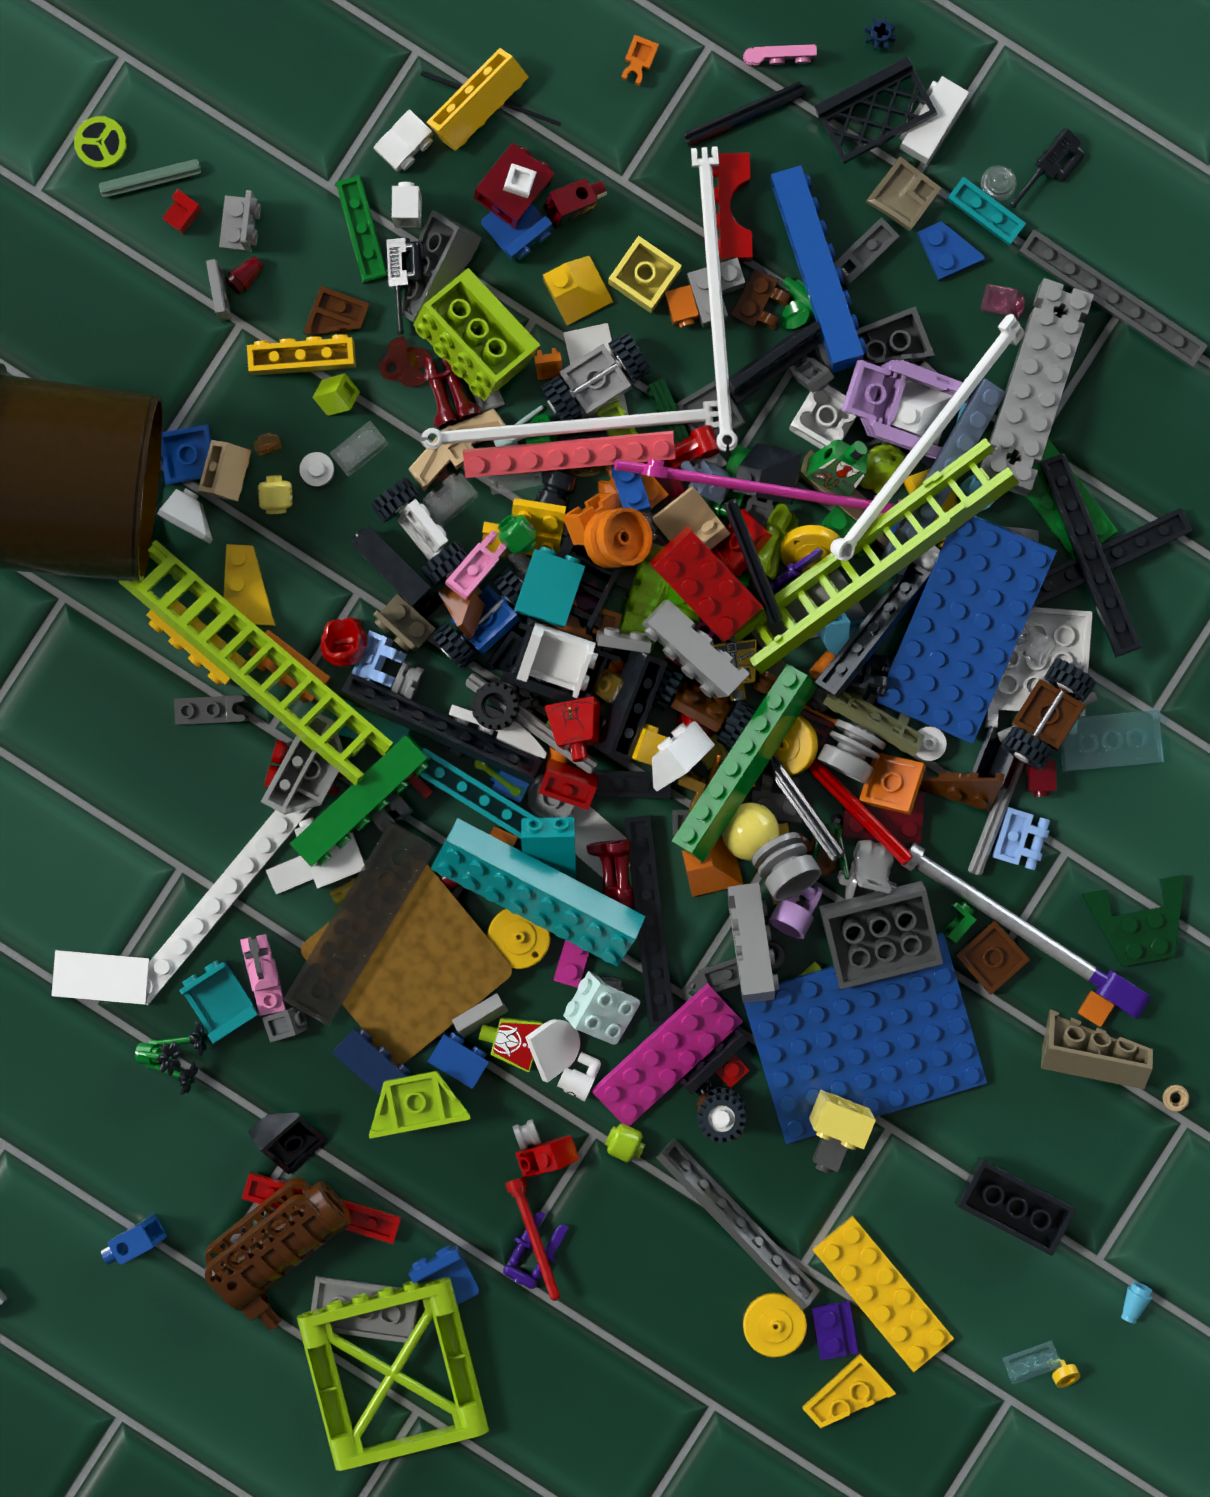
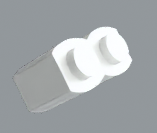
M409 109L373 148L397 172L401 169L405 171L414 163L415 159L413 156L419 150L424 152L432 144L433 140L431 137L434 134Z

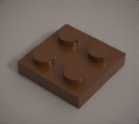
M995 920L955 954L959 961L990 995L1030 960Z

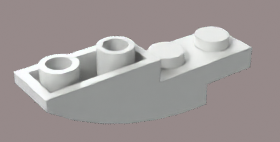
M455 705L451 706L449 715L454 717L453 720L467 726L469 722L479 725L478 731L490 735L493 734V731H497V740L539 759L540 757L546 759L547 753L538 741L516 721L510 727L502 730H491L480 725L473 717L472 711ZM485 705V710L489 716L499 717L503 715L498 710Z

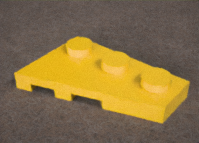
M226 544L224 599L255 625L276 626L254 546Z
M859 1354L804 1404L802 1408L822 1428L849 1416L864 1407L867 1408L877 1401L896 1395V1392L868 1361Z

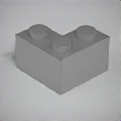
M738 258L720 263L722 295L744 288L745 280ZM706 267L687 273L688 285H691L702 328L711 326ZM723 301L724 321H727L728 313Z

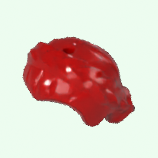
M348 617L343 620L337 619L327 622L321 637L320 646L322 655L333 665L341 667L356 664L363 657L368 646L366 633L362 629V623L359 619Z

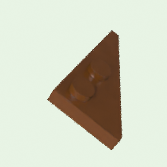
M939 773L938 778L923 777L919 790L964 803L977 809L989 811L1003 784L1005 774L996 773L995 778H981L979 773Z

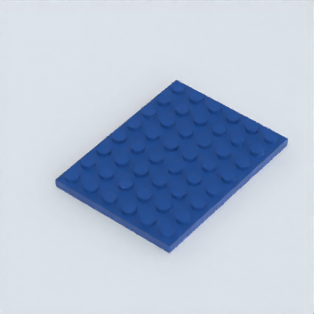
M943 933L937 934L943 961L941 965L843 989L839 988L834 966L779 982V990H775L774 1000L744 1004L786 1144L816 1135L817 1131H814L809 1117L820 1090L868 1107L873 1116L878 1117L987 1084Z

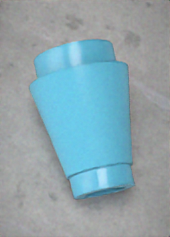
M1133 1282L1131 1287L1127 1288L1121 1318L1135 1324L1152 1299V1289L1144 1284Z

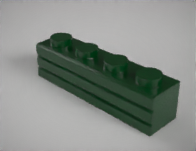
M664 378L648 385L649 389L647 392L650 399L653 398L656 403L653 405L656 413L678 411ZM684 424L662 425L664 429L667 428L668 431H673L674 444L689 437Z

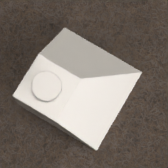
M905 379V387L891 427L922 437L953 395ZM941 434L935 440L933 445L938 446Z
M186 488L183 492L176 489L157 514L211 544L213 539L203 504L197 501L199 496Z

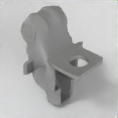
M870 839L857 842L849 872L850 879H845L843 870H840L837 876L839 883L846 886L845 900L878 891L891 894V888L897 887L895 882L889 881L890 869L894 861L893 855L881 843H875Z

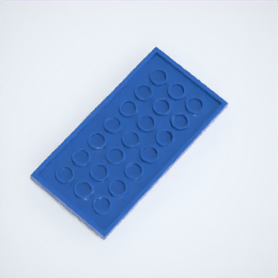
M977 516L972 517L949 534L943 543L890 668L884 696H879L876 702L973 744L1057 550Z

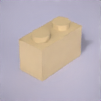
M211 440L198 491L222 499L238 501L243 488L242 484L246 469L249 465L251 450L228 442Z

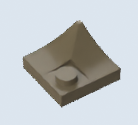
M900 156L865 202L910 231L941 190V187Z

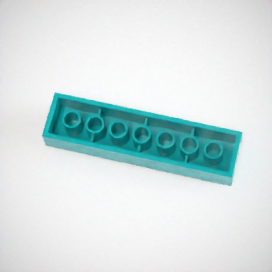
M458 818L431 867V870L437 872L442 877L462 885L465 889L485 897L488 901L508 909L511 913L531 921L534 925L554 933L559 938L565 939L579 946L582 950L588 951L615 966L619 965L635 941L645 919L644 915Z

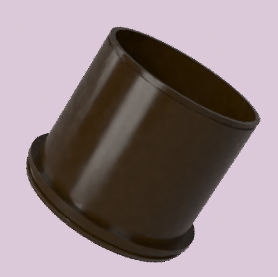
M0 363V570L131 582L137 580L140 583L143 581L149 560L148 549L151 547L159 487L163 429L161 395L154 396V394L10 376L7 373L6 366Z

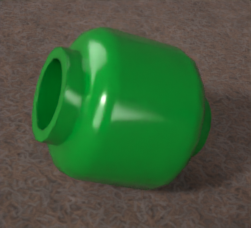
M511 514L499 524L498 539L510 552L514 554L522 551L527 553L535 546L537 530L523 515L514 516Z

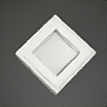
M512 163L503 190L528 198L537 172Z

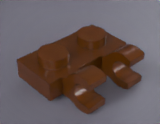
M755 269L731 317L753 329L757 322L774 330L779 318L771 313L764 312V309L769 299L786 307L791 295L775 288L778 280Z

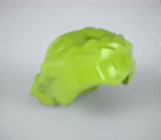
M891 444L873 447L867 453L866 473L859 485L864 489H871L874 493L878 494L906 458V455Z

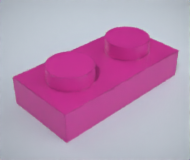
M565 940L553 981L578 988L589 952Z

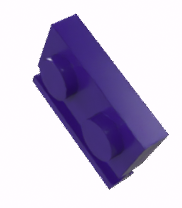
M849 1300L840 1303L812 1306L820 1360L858 1354Z

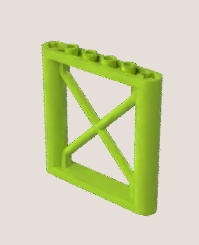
M450 1277L419 1283V1281L413 1283L410 1281L403 1284V1288L393 1290V1287H386L378 1290V1294L367 1296V1293L353 1296L351 1301L343 1303L341 1300H334L328 1302L326 1307L311 1310L296 1317L336 1470H347L478 1437L489 1431ZM423 1299L425 1311L392 1366L350 1343L333 1331L331 1323L333 1321ZM432 1318L434 1319L455 1404L400 1372ZM331 1344L385 1375L354 1429L349 1417ZM394 1381L452 1414L455 1424L363 1448L361 1436Z

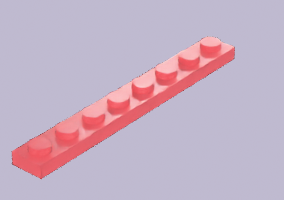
M673 431L463 450L466 478L615 465L616 459L631 462H648V459L659 461L675 459Z

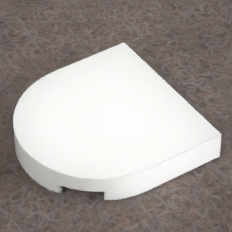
M549 1020L525 1037L540 1076L545 1082L551 1081L562 1073L565 1067H570L575 1061L580 1048V1037L577 1029L564 1020Z

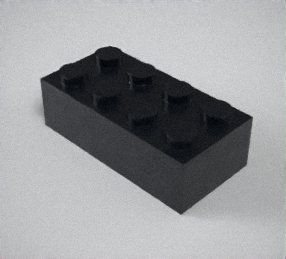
M978 1157L955 1201L959 1208L1053 1256L1076 1211V1208L981 1157Z

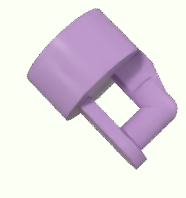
M809 887L792 898L778 901L769 919V923L787 936L795 939H804L814 920L812 913L822 895V889L819 887ZM800 894L807 898L803 907L796 904Z

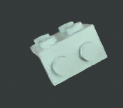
M588 971L585 978L579 983L578 990L572 1001L567 1004L563 1016L575 1029L614 1045L621 1039L637 1011L640 1001L632 995L606 985L597 974Z

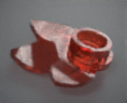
M397 337L387 346V356L380 361L379 372L384 379L388 381L398 380L406 387L421 385L426 380L419 369L424 365V357L428 356V351L419 347L408 348L405 337ZM390 364L397 366V370L393 373L387 370Z

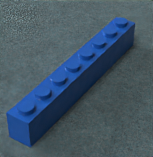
M801 165L771 174V186L815 320L821 326L819 332L832 371L836 372L856 366L857 360H864V354L867 353L864 339H859L856 332L859 329L856 315H851L848 306H851L848 291H843L840 284L843 282L840 267L835 268L832 260L835 259L833 246L831 243L827 244L825 236L828 235L824 220L819 221L817 212H820L816 196L811 197L809 189H812L810 176L808 173H803Z

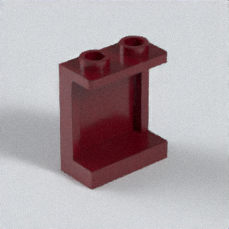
M512 142L476 187L473 199L516 229L526 211L545 187L552 183L555 173L552 172L548 164L534 159L526 148L517 146ZM512 163L537 172L528 198L503 190Z

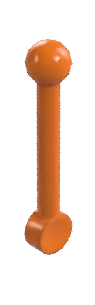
M808 705L804 707V710L835 724L837 719L822 712L812 710Z

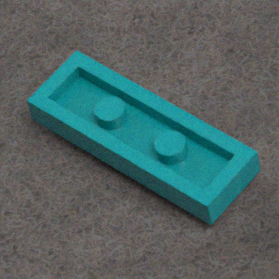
M965 177L960 180L947 198L949 202L1008 246H1010L1026 224Z

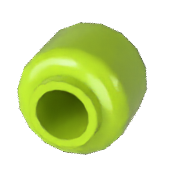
M620 1124L618 1127L613 1126L604 1144L608 1146V1154L624 1162H630L633 1157L639 1158L645 1147V1144L641 1142L643 1138L642 1133L626 1124Z

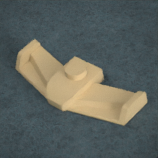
M491 409L457 424L449 425L441 431L506 426V424L497 412ZM437 437L432 441V443H436ZM482 441L442 444L438 448L431 450L426 448L410 466L409 471L425 492L431 482L450 461L456 469H459L464 465L463 450L475 449L472 445Z

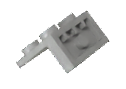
M246 190L245 198L225 195L219 243L220 249L251 252L252 245L256 246L258 230H255V219H260L261 204H258V199L255 198L252 191Z

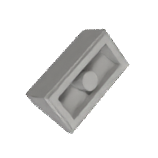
M496 993L452 1021L458 1033L465 1038L482 1028L483 1024L487 1025L509 1010Z

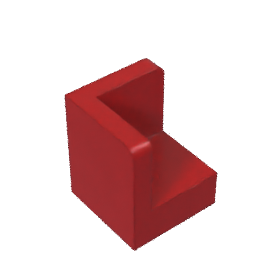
M177 189L172 196L174 203L163 216V219L184 235L202 209L199 204Z

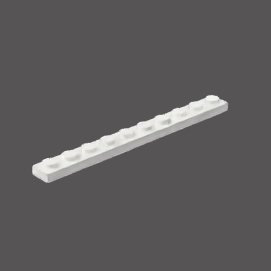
M312 808L285 815L276 810L150 960L146 1005L152 1002Z

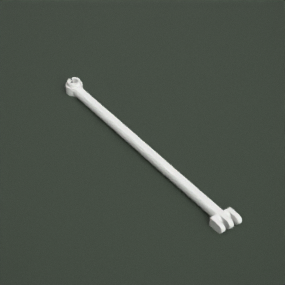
M716 146L712 147V157L708 158L707 147L701 148L702 158H697V149L691 148L692 168L699 167L720 430L716 443L721 451L726 452L727 445L722 442V438L724 436L732 438V443L729 444V451L735 449L738 439L732 427L712 166H719L718 147Z
M1008 314L999 324L998 328L1002 333L847 535L832 542L830 550L835 558L842 561L851 559L857 542L1009 344L1017 345L1022 339L1025 331L1020 327L1013 314Z
M717 401L703 402V409L439 431L435 428H429L422 433L421 438H428V435L433 433L437 436L436 443H430L428 440L421 443L425 448L431 450L438 448L442 444L705 422V425H712L713 428L719 427V421L713 422V417H718V411L712 412V407H718Z

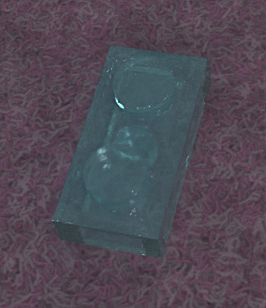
M1052 1340L1002 1358L1012 1385L1062 1367Z

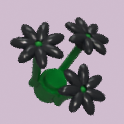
M195 1022V1031L189 1037L164 1040L150 1039L149 1043H139L135 1051L136 1062L146 1064L147 1068L156 1069L169 1076L177 1077L178 1081H181L180 1086H183L180 1095L189 1093L191 1084L195 1082L194 1076L198 1072V1067L192 1062L190 1069H186L185 1072L175 1071L174 1067H181V1063L176 1058L182 1055V1050H176L177 1044L190 1042L191 1045L194 1044L195 1049H198L199 1056H202L203 1052L207 1049L204 1041L207 1038V1035L204 1033V1025Z

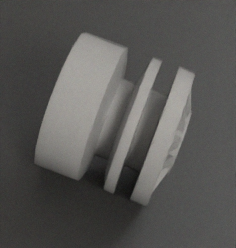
M837 719L834 725L844 731V733L841 735L831 731L829 735L839 743L837 746L824 744L817 760L854 780L866 784L874 768L865 762L866 757L879 759L880 755L871 750L873 746L884 750L886 743L880 740L874 733L856 723Z
M796 832L786 833L774 838L762 846L751 859L755 869H758L759 876L766 879L765 885L776 901L787 900L800 894L812 886L821 875V870L811 855H806L808 849L802 843L800 835Z

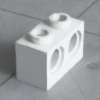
M399 182L398 186H392V220L395 228H421L422 196L419 186H414L412 182Z

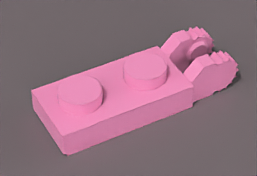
M813 44L748 48L744 52L743 62L750 66H759L763 61L769 60L770 65L785 64V60L795 59L796 64L811 63V59H816L817 46Z
M494 530L489 533L482 543H478L445 582L449 588L464 600L471 595L507 550L503 543L500 544L494 554L487 549L498 535Z

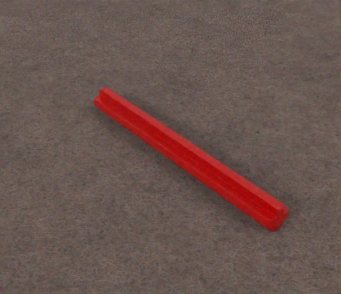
M815 758L808 770L902 865H906L913 858L912 854Z

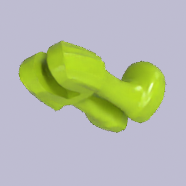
M785 504L777 505L769 516L765 527L772 537L758 553L769 582H774L778 574L777 569L781 559V543L784 536L798 527L799 519Z

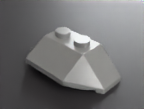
M319 714L308 726L318 735L322 736L335 722ZM337 733L328 743L341 754L343 747ZM296 735L261 803L284 815L321 806L339 771L315 750H311Z

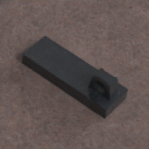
M736 1028L679 1080L680 1083L691 1095L694 1092L699 1096L704 1092L707 1093L713 1087L708 1079L749 1040Z

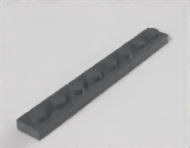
M1036 230L1031 232L1019 250V254L1070 288L1094 294L1092 299L1094 304L1191 369L1207 348V344Z
M675 1138L669 1142L656 1158L802 1310L808 1307L820 1290Z

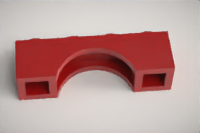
M750 153L718 154L719 166H712L713 177H718V187H714L715 203H718L719 213H716L717 229H719L718 247L720 263L738 258L739 262H751L753 257L752 231L740 226L733 218L730 209V201L733 195L750 182Z

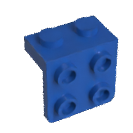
M533 204L523 215L522 221L516 229L492 212L481 221L485 230L512 262L517 258L521 260L531 252L530 248L537 242H544L551 236V231L553 230L551 221L546 216L543 217Z
M448 1245L435 1252L436 1256L429 1260L424 1257L412 1264L413 1268L408 1273L413 1283L417 1281L423 1283L450 1277L457 1305L479 1293V1287L457 1245L452 1248Z

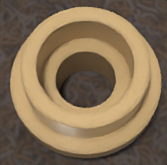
M1171 1085L1163 1093V1103L1171 1111H1181L1189 1103V1094L1184 1087ZM1174 1093H1178L1180 1096L1179 1101L1173 1103L1171 1100V1096Z

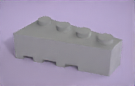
M670 600L663 601L641 624L645 628L644 633L652 641H658L664 647L663 652L673 661L676 659L683 666L681 668L683 673L690 679L695 678L701 684V691L709 698L729 696L750 674L743 667L738 670L733 666L731 661L733 658L726 651L723 652L720 649H715L713 647V639L701 630L696 632L693 629L695 623Z
M759 883L728 887V907L743 1004L774 1000L775 990H779L777 974L772 975L771 965H775L773 949L769 950L768 941L771 940L770 926L765 925L764 916H768L766 900L761 899Z

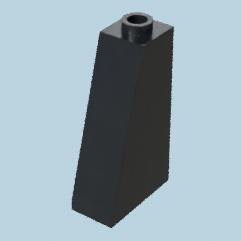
M369 525L354 535L353 541L350 543L352 547L425 620L443 603V600Z

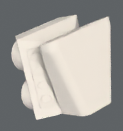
M828 385L821 391H815L814 393L810 391L789 429L796 435L822 449L834 440L842 441L857 416L841 411L846 396Z

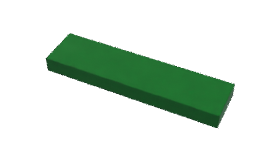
M361 175L336 181V187L363 284L388 277Z

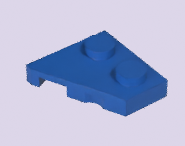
M942 221L917 232L938 281L985 260L984 255Z

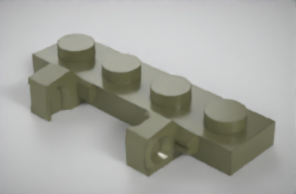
M844 690L838 699L827 694L823 704L832 711L840 713L852 720L853 723L868 729L878 738L888 741L902 752L908 753L913 757L920 749L925 736L907 726L911 718L910 716L901 712L898 718L895 719L862 699L863 694Z

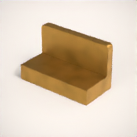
M690 770L678 779L679 785L695 791L690 803L689 812H691L702 795L707 782V777Z

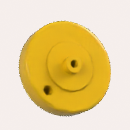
M806 525L797 527L788 532L782 540V562L788 568L790 563L796 564L815 549H822L823 554L821 557L802 570L804 573L832 553L830 550L831 544L834 540L839 539L840 536L823 526Z
M799 715L775 752L791 776L807 770L816 758L818 740L812 725Z
M508 909L502 910L494 917L487 935L513 969L528 968L541 961L548 951L551 939L550 931L534 925L531 921L517 914L511 913Z
M777 1292L763 1294L751 1302L744 1314L743 1330L748 1343L755 1351L767 1357L777 1358L791 1354L801 1345L806 1334L807 1322L805 1314L786 1294Z

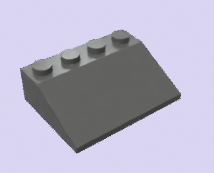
M922 881L891 888V894L878 891L819 906L840 989L943 964L927 891Z

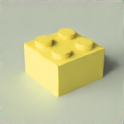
M638 236L609 277L608 284L652 313L665 295V292L681 272L682 265Z
M820 1090L809 1117L814 1131H817V1136L826 1140L838 1139L841 1141V1145L855 1150L856 1147L865 1148L876 1121L868 1107Z

